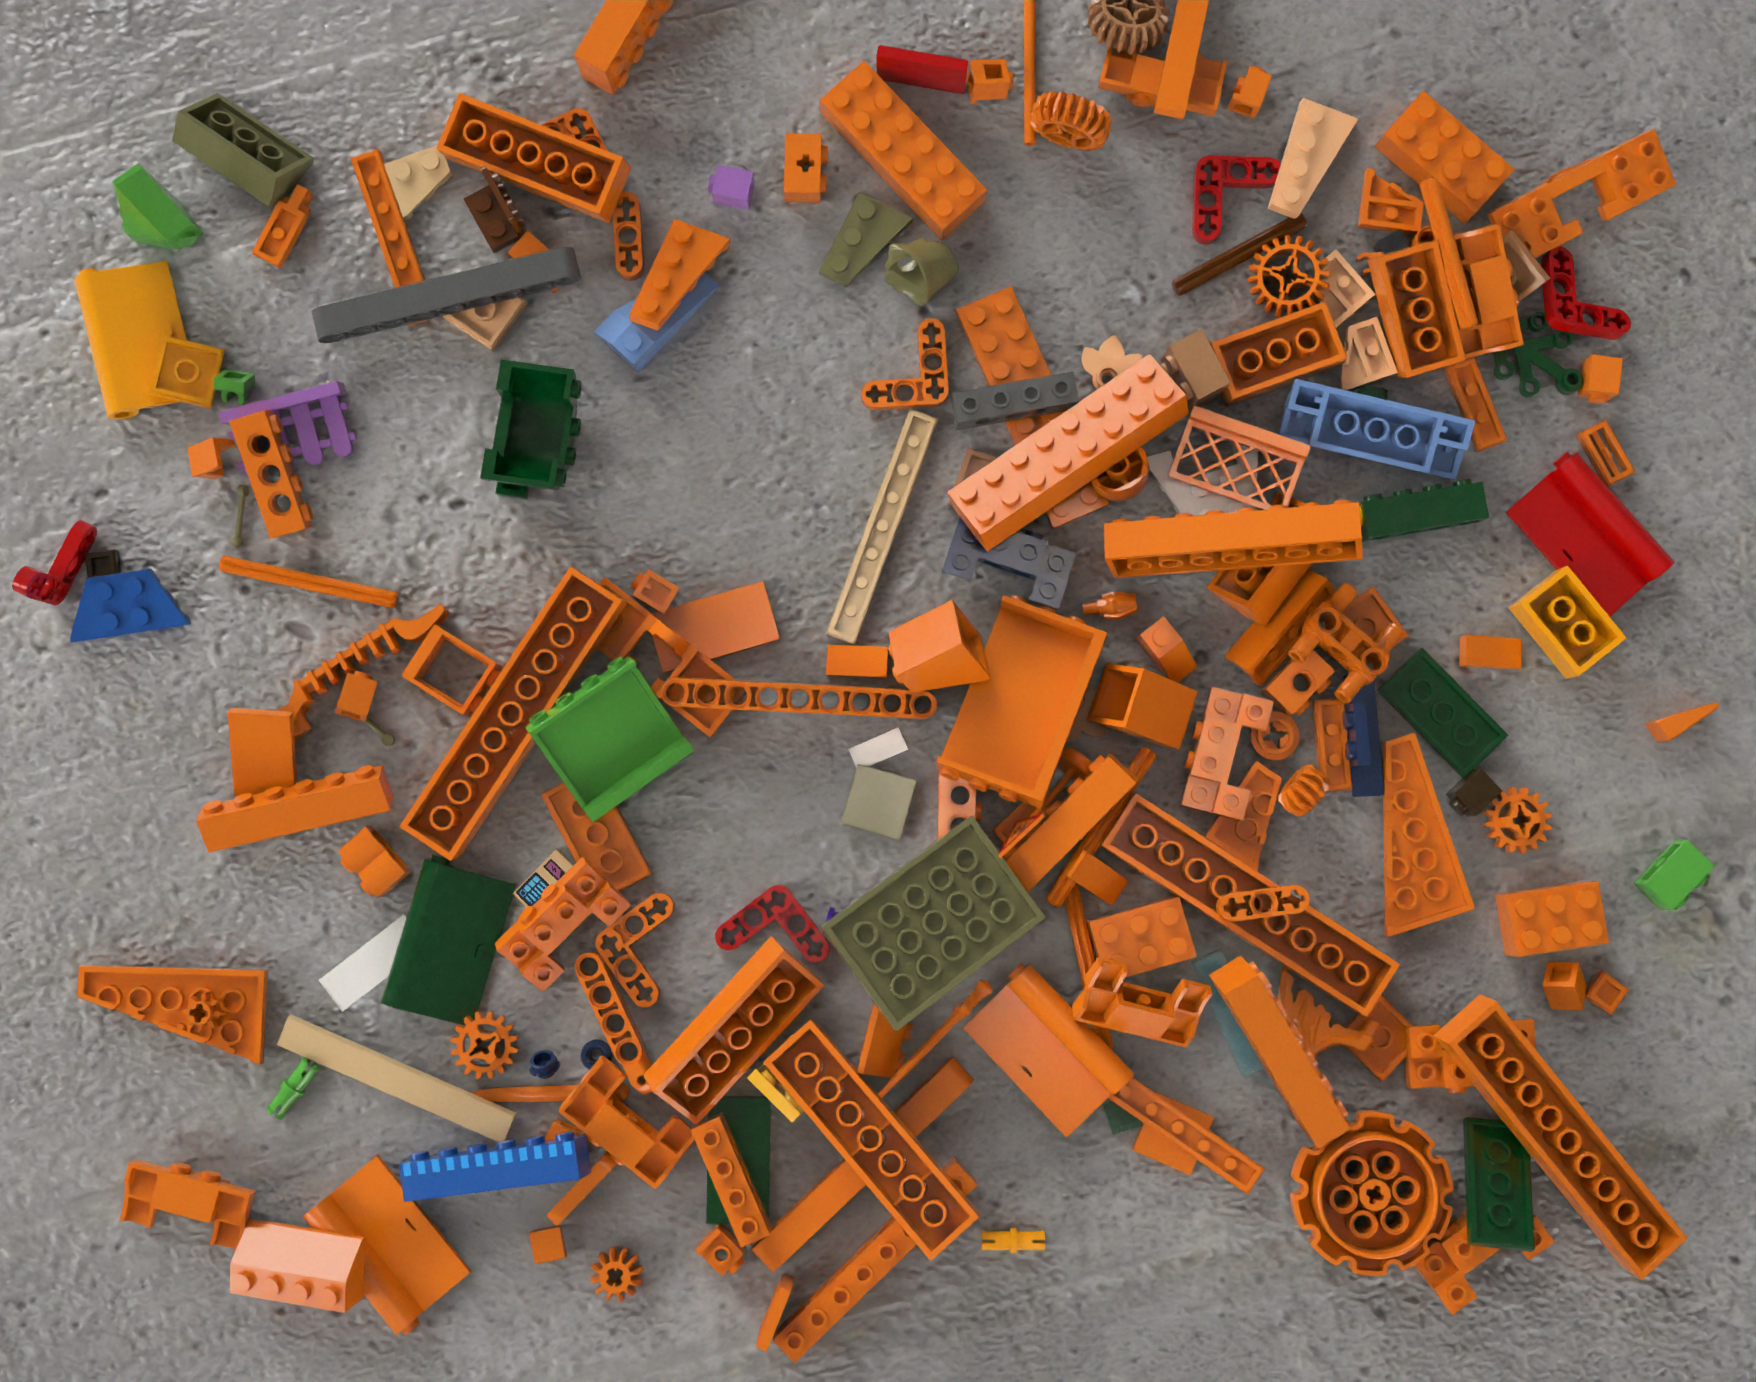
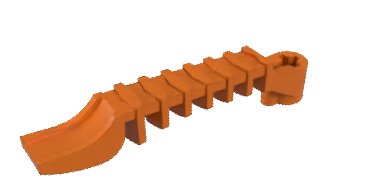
M440 603L418 619L401 620L393 618L387 623H381L378 625V629L372 633L364 634V638L360 641L349 644L350 647L345 651L337 652L335 654L336 657L330 661L322 662V666L318 669L307 672V676L303 679L293 681L292 683L295 687L289 703L276 711L293 712L295 741L312 729L305 715L309 707L315 703L311 694L316 691L318 695H322L328 691L323 681L328 677L332 685L338 684L342 679L337 671L343 668L346 675L347 673H354L356 670L351 661L356 658L361 666L368 664L370 660L365 652L369 649L372 650L376 659L385 656L386 654L380 645V642L384 639L393 655L401 652L402 649L393 634L395 632L411 642L424 641L433 625L441 626L449 616L450 611L447 606L444 607Z

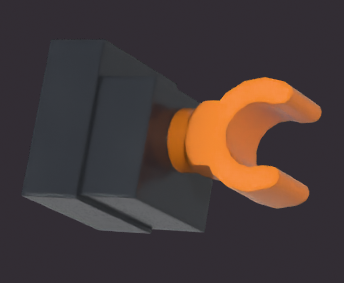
M1401 230L1378 240L1373 247L1374 253H1361L1357 256L1355 262L1357 263L1361 260L1368 261L1367 259L1407 248L1408 245ZM1370 268L1364 269L1361 275L1367 276L1371 274Z

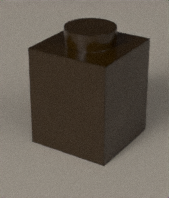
M1482 768L1474 769L1466 778H1462L1446 795L1451 799L1449 802L1450 806L1459 815L1463 816L1465 814L1466 817L1477 816L1502 790Z

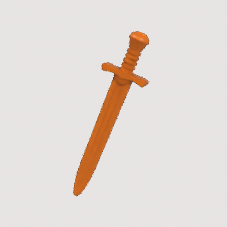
M979 980L974 991L962 1001V1004H958L951 1011L952 1015L879 1091L877 1095L881 1099L923 1059L958 1021L965 1019L982 998L992 994L991 984L986 980Z
M621 1083L612 1094L623 1102L629 1096V1087L627 1084ZM579 1084L495 1087L472 1092V1094L491 1102H564Z

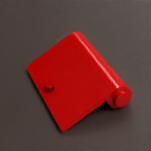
M1566 451L1553 462L1556 468L1505 513L1556 570L1568 565L1603 610L1611 617L1643 586L1666 572L1675 561L1577 452L1570 455Z

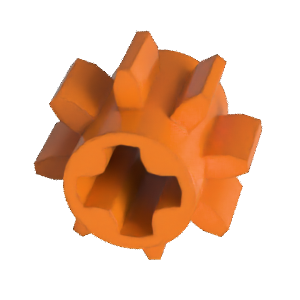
M210 992L203 993L201 1000L197 996L189 997V1001L192 1004L188 1008L182 1009V1012L187 1013L188 1021L186 1026L198 1025V1032L205 1031L207 1024L212 1029L219 1026L217 1022L219 1016L226 1015V1012L221 1011L219 1005L222 1002V998L213 1000L211 999ZM201 1007H203V1010L208 1011L207 1017L204 1013H200Z

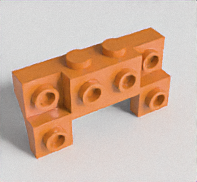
M1113 47L1107 49L1098 88L1126 95L1125 100L1131 101L1135 106L1155 107L1164 61L1139 55L1137 51H1133L1130 55L1124 50H1121L1118 54V49ZM1202 54L1198 55L1186 110L1214 117L1218 108L1228 61L1218 62L1203 58Z
M1492 224L1464 233L1453 234L1478 320L1475 326L1466 329L1458 328L1465 359L1524 345L1516 308L1519 305V298L1515 289L1512 288L1510 277L1513 275V268L1510 260L1506 258L1500 224Z
M1216 687L1210 688L1202 721H1196L1193 729L1192 738L1197 740L1194 751L1189 750L1186 756L1184 768L1189 769L1179 806L1239 821L1244 820L1251 791L1227 784L1242 726L1263 732L1267 731L1274 701Z
M582 856L555 884H550L545 888L541 898L533 906H528L522 911L519 920L495 942V946L502 956L520 970L523 977L540 991L544 992L565 971L563 965L550 954L591 913L610 927L631 904L629 900L607 881L596 867Z
M1097 957L1084 976L1085 988L1072 1005L1074 1020L1181 1047L1188 1046L1195 1037L1201 1013L1212 996L1210 985L1182 979L1170 994L1123 982L1128 974L1127 964Z
M1534 1019L1512 1020L1536 1049ZM1440 1025L1406 1026L1407 1053L1404 1066L1406 1087L1410 1089L1444 1087L1447 1088L1448 1093L1467 1092L1466 1087H1475L1433 1036L1441 1029Z
M602 1055L584 1075L580 1084L561 1104L558 1112L583 1131L589 1142L597 1147L601 1146L608 1151L615 1163L620 1166L625 1165L656 1190L694 1141L691 1133L692 1127L674 1113L659 1131L656 1130L612 1094L623 1082L626 1074Z
M135 1159L129 1162L125 1175V1195L119 1221L124 1222L127 1220L145 1225V1228H151L154 1226L158 1210L206 1223L214 1221L210 1245L218 1244L233 1248L236 1251L247 1222L250 1220L249 1216L256 1190L230 1184V1180L222 1179L221 1174L218 1172L204 1170L202 1173L192 1171L191 1166L188 1164L172 1163V1165L164 1167Z
M1466 1209L1463 1211L1464 1215L1455 1222H1449L1442 1239L1431 1238L1428 1240L1427 1246L1430 1249V1254L1414 1265L1451 1315L1478 1297L1464 1275L1500 1250L1499 1248L1467 1245ZM1534 1214L1535 1250L1532 1252L1521 1251L1528 1260H1531L1555 1243Z

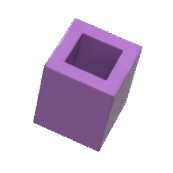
M717 165L716 175H710L708 192L712 193L714 204L749 210L755 185L753 171Z

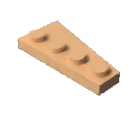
M1305 98L1301 100L1268 205L1269 210L1293 219L1300 215L1358 121V118Z

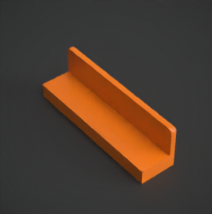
M1308 569L1266 626L1253 622L1225 654V658L1242 668L1250 680L1261 687L1288 656V651L1303 634L1302 626L1306 617L1313 613L1322 602L1329 601L1336 590L1327 578Z

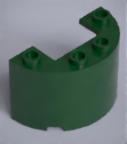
M501 359L496 390L501 397L493 448H485L480 479L550 490H558L560 487L564 488L568 466H574L576 460V448L573 447L574 436L578 437L581 430V419L576 417L577 399L581 395L582 382L581 380H576L574 369Z

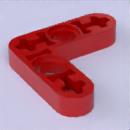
M1218 155L1202 157L1196 164L1193 179L1192 234L1194 239L1200 244L1206 245L1213 243L1219 236L1222 225L1223 187L1272 188L1277 179L1281 166L1280 162L1270 157ZM1205 165H1210V169L1215 171L1210 178V185H1204L1206 182V172L1201 170H1204ZM1234 165H1240L1246 170V176L1243 179H1235L1230 173V168ZM1252 166H1255L1254 172H1258L1256 173L1254 179H1251L1253 172ZM1265 167H1269L1270 172L1275 173L1271 179H1266V174L1261 173ZM1203 193L1212 194L1216 201L1215 205L1212 207L1203 206L1199 200L1200 195ZM1205 215H1211L1209 218V228L1214 229L1209 236L1205 235L1204 230H1199L1204 225Z
M1557 246L1542 257L1541 267L1550 277L1543 284L1545 319L1550 327L1558 331L1608 340H1617L1630 330L1631 321L1624 311L1577 301L1574 260L1569 250L1565 247ZM1554 282L1562 285L1565 291L1564 294L1559 293L1555 289ZM1583 314H1587L1592 318L1593 326L1588 325L1584 321Z
M77 521L70 529L49 572L24 566L14 577L12 589L28 598L54 606L59 605L67 596L85 560V553H89L95 541L97 528L85 521Z
M775 885L766 890L721 924L715 933V941L721 949L733 950L776 919L808 961L820 962L826 958L829 952L827 939L792 892L782 885ZM776 890L777 893L784 892L787 896L784 898L785 905L783 907L779 904L773 906L769 910L774 915L768 917L766 909L758 902L764 899L765 904L773 899L771 894L773 891ZM755 908L762 913L763 920L760 925L750 926L747 924L745 915L748 910ZM801 915L805 919L806 926L803 931L793 932L790 930L788 921L791 916ZM739 918L741 925L749 931V934L744 936L743 931H740L734 937L735 944L732 945L729 941L724 943L721 939L724 936L722 930L727 928V930L731 931L736 928L738 924L734 920ZM810 928L815 931V934L810 935L811 939L815 943L821 941L824 945L821 948L823 954L819 957L815 953L812 955L808 954L807 951L810 945L806 939L802 944L797 940V938L804 936Z

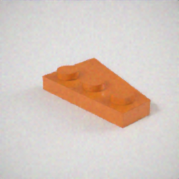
M1254 761L1237 786L1251 791L1244 820L1239 821L1218 815L1204 837L1257 871L1261 850L1267 836L1271 814H1273L1282 778L1258 761Z

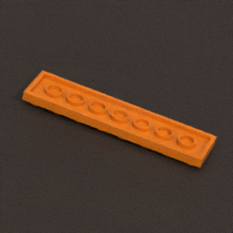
M1012 286L956 309L958 319L988 386L1051 375ZM1064 412L1007 421L1005 424L1014 445H1017ZM1089 482L1046 511L1045 514L1053 530L1107 507L1109 503L1106 498L1096 492L1091 482Z

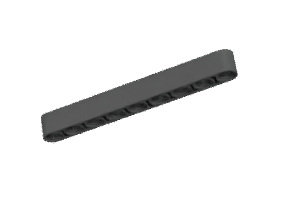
M561 247L320 306L311 312L318 342L334 343L571 285L580 281L581 276L574 248Z

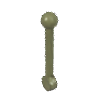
M239 485L237 489L239 504L235 536L231 539V544L236 548L241 547L243 544L241 531L245 498L249 494V487L247 485Z
M366 718L365 723L382 738L381 741L384 745L391 746L394 744L395 738L392 734H386L371 719Z

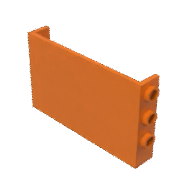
M1003 595L1000 611L984 648L991 679L970 683L941 757L938 756L936 761L937 769L941 771L940 774L951 780H958L959 777L970 781L969 785L980 791L991 789L999 792V797L1004 800L1016 802L1018 799L1042 808L1103 650L1108 632L1085 624V621L1078 617L1069 616L1066 618L1058 615L1050 607L1030 605L1027 600L1020 596L1012 595L1008 597Z

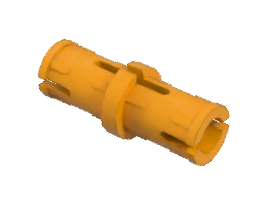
M1010 1228L1009 1231L982 1230V1240H994L981 1241L982 1251L1010 1250V1253H1017V1250L1045 1251L1044 1241H1032L1045 1240L1044 1230L1017 1231L1016 1228Z

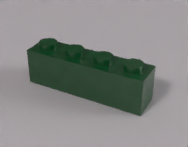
M1471 479L1453 482V487L1442 488L1441 484L1423 487V492L1412 493L1411 489L1393 492V497L1382 498L1381 494L1363 497L1364 502L1359 504L1363 512L1362 542L1480 523L1489 518L1483 482L1472 483Z

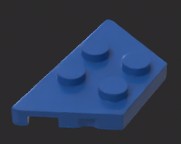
M151 568L86 578L70 642L189 625L191 622L189 617L183 615L173 602L175 599L170 592L161 586L160 579Z

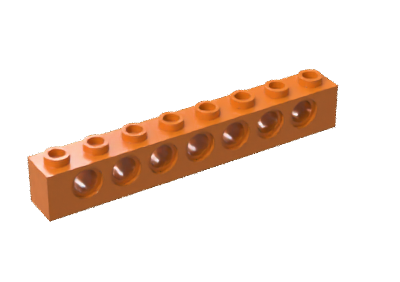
M955 1156L942 1168L965 1196L977 1186L976 1178ZM892 1216L775 1330L773 1341L795 1363L917 1244Z

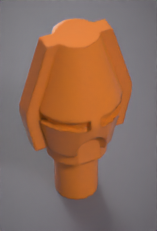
M1113 591L1103 594L1102 599H1097V602L1082 603L1084 615L1099 614V616L1104 615V619L1117 620L1137 612L1136 595L1133 593Z

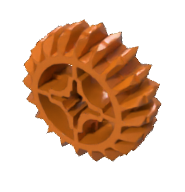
M1051 91L1050 93L1047 92L1043 93L1042 96H1038L1032 109L1030 124L1035 132L1039 133L1041 137L1047 138L1049 142L1073 148L1077 151L1080 149L1091 151L1103 147L1105 141L1108 140L1112 119L1110 114L1101 105L1095 104V101H1089L1084 96H1076L1074 93L1067 94L1064 91L1060 93Z
M1286 235L1284 245H1280L1278 238H1274V249L1271 250L1268 245L1264 244L1262 249L1266 255L1264 257L1257 253L1254 255V259L1260 265H1249V271L1257 275L1248 277L1247 281L1249 284L1258 285L1252 287L1249 291L1251 295L1261 293L1255 300V303L1259 306L1267 301L1268 303L1264 308L1267 314L1272 311L1273 307H1277L1275 316L1280 318L1283 309L1287 310V315L1293 313V309L1303 310V306L1306 304L1309 307L1316 305L1312 300L1314 297L1321 301L1324 300L1325 296L1319 289L1327 290L1330 284L1321 279L1331 277V271L1321 270L1329 265V261L1327 258L1317 260L1322 256L1323 250L1318 248L1311 252L1314 247L1312 240L1308 241L1305 247H1303L1302 236H1298L1296 243L1291 244L1290 235ZM1291 254L1283 266L1268 267L1276 258ZM1300 256L1306 258L1311 263L1315 271V278L1308 277L1307 274L1300 272L1298 269ZM1293 264L1294 277L1297 279L1295 281L1291 279L1292 283H1288L1287 287H1285L1282 274L1285 273L1287 275L1286 271H1291ZM1264 276L1270 277L1271 280L1280 284L1278 299L1266 290ZM1311 287L1302 297L1288 300L1295 288Z

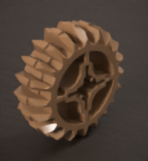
M1092 0L1088 9V27L1091 29V35L1097 37L1098 43L1107 44V49L1116 48L1118 49V54L1121 50L1127 51L1130 55L1133 51L1143 54L1145 49L1153 50L1154 46L1159 45L1168 27L1169 10L1165 8V1Z

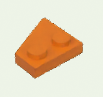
M1367 168L1364 172L1358 228L1388 232L1401 230L1402 234L1416 235L1421 229L1424 202L1413 195L1406 194L1395 183H1387L1375 175L1376 171L1374 169Z

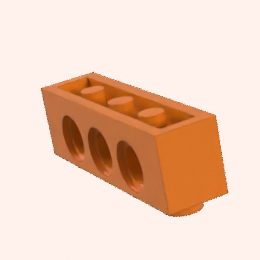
M263 410L230 420L229 423L270 539L312 527L313 513L310 505L303 501L300 492L303 491V484L298 473L294 474L290 462L293 461V456L288 444H283L280 432H283V427L278 415H273L272 410ZM261 435L267 437L270 441V448L266 453L262 452L257 445L258 438ZM271 465L276 466L280 470V478L277 482L272 481L268 477L267 472ZM281 494L286 495L290 499L291 506L288 511L282 510L278 505V498Z
M938 770L937 840L951 830V822L955 818L967 819L969 816H973L976 821H981L982 804L981 802H976V790L978 789L970 786V781L958 777V780L948 779L940 774V770ZM963 787L967 790L969 797L965 804L959 805L953 802L951 793L954 788Z
M723 1112L705 1119L697 1125L694 1124L691 1128V1133L740 1247L742 1248L769 1236L772 1231V1225Z

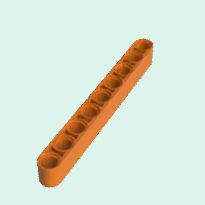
M672 677L664 682L661 689L664 702L674 707L916 719L929 718L935 713L937 708V701L930 692L920 691L911 693L909 689ZM673 683L680 684L684 688L682 698L679 700L670 699L666 694V689L669 685ZM703 685H711L715 689V697L707 702L702 701L697 695L698 689ZM740 686L745 689L746 698L741 703H734L729 699V691L733 687ZM766 688H772L777 693L775 702L769 705L763 704L760 701V693ZM799 689L806 691L808 697L806 703L802 706L793 705L791 702L792 693ZM828 691H834L838 695L837 704L831 708L824 707L822 704V696ZM858 693H865L868 696V704L863 709H856L853 706V698ZM890 694H895L899 700L896 709L888 711L884 708V699ZM919 696H926L929 700V706L923 712H917L914 708V702Z
M952 1056L894 1110V1113L911 1133L917 1137L972 1084L974 1078ZM843 1159L772 1226L769 1236L758 1240L751 1250L773 1273L866 1184L848 1162Z

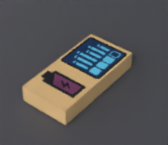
M555 849L513 894L526 907L533 906L541 898L545 888L550 884H555L573 864L558 849Z

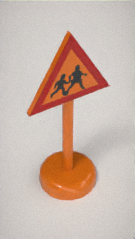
M1069 747L1064 749L1058 764L1064 772L1063 777L1046 796L1042 808L1037 807L1030 817L1015 822L998 854L1000 858L1045 817L1043 812L1070 779L1075 781L1080 777L1084 780L1091 773L1088 767L1092 763L1087 757L1075 749Z

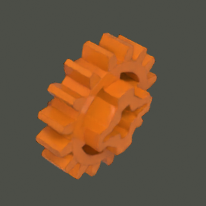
M1509 787L1507 794L1502 791L1497 796L1498 800L1494 799L1489 803L1491 810L1482 811V814L1489 817L1488 821L1482 823L1483 827H1490L1491 830L1487 833L1486 837L1497 839L1494 844L1496 848L1506 845L1505 852L1513 853L1516 849L1519 854H1524L1527 852V847L1530 850L1538 849L1536 840L1546 842L1547 838L1542 833L1544 830H1552L1550 825L1545 824L1546 819L1552 818V814L1544 813L1543 809L1548 806V803L1537 802L1540 796L1538 792L1528 796L1529 789L1526 787L1520 788L1519 791H1517L1516 787ZM1525 803H1527L1531 807L1533 812H1531L1525 807ZM1504 806L1505 810L1502 812L1500 817H1498L1501 808ZM1520 816L1521 822L1514 824L1513 818ZM1535 824L1534 830H1533L1532 833L1530 834L1529 831L1531 830V828H1532L1533 825ZM1500 828L1509 833V838L1503 834Z
M492 1010L487 1013L486 1017H483L481 1011L475 1012V1020L470 1016H466L463 1018L466 1026L457 1025L455 1027V1030L460 1035L450 1039V1042L457 1044V1048L450 1051V1053L460 1057L455 1063L456 1066L462 1064L467 1066L464 1071L465 1075L474 1070L476 1071V1079H480L484 1072L491 1079L495 1077V1069L503 1074L506 1071L504 1063L512 1065L515 1062L510 1054L519 1051V1047L513 1045V1042L519 1038V1035H511L510 1030L515 1025L511 1023L506 1026L503 1023L505 1015L495 1019L494 1011ZM480 1024L492 1025L496 1027L497 1030H485L483 1026H480ZM468 1034L471 1042L469 1049L466 1051L465 1039ZM496 1037L488 1046V1049L474 1052L482 1043V1040ZM504 1038L505 1050L501 1056L499 1046L500 1040ZM473 1059H484L490 1065L478 1064Z

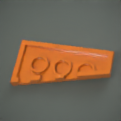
M674 219L629 314V320L659 331L679 307L683 297L695 288L699 278L705 271L711 269L715 264V259L730 246V238Z

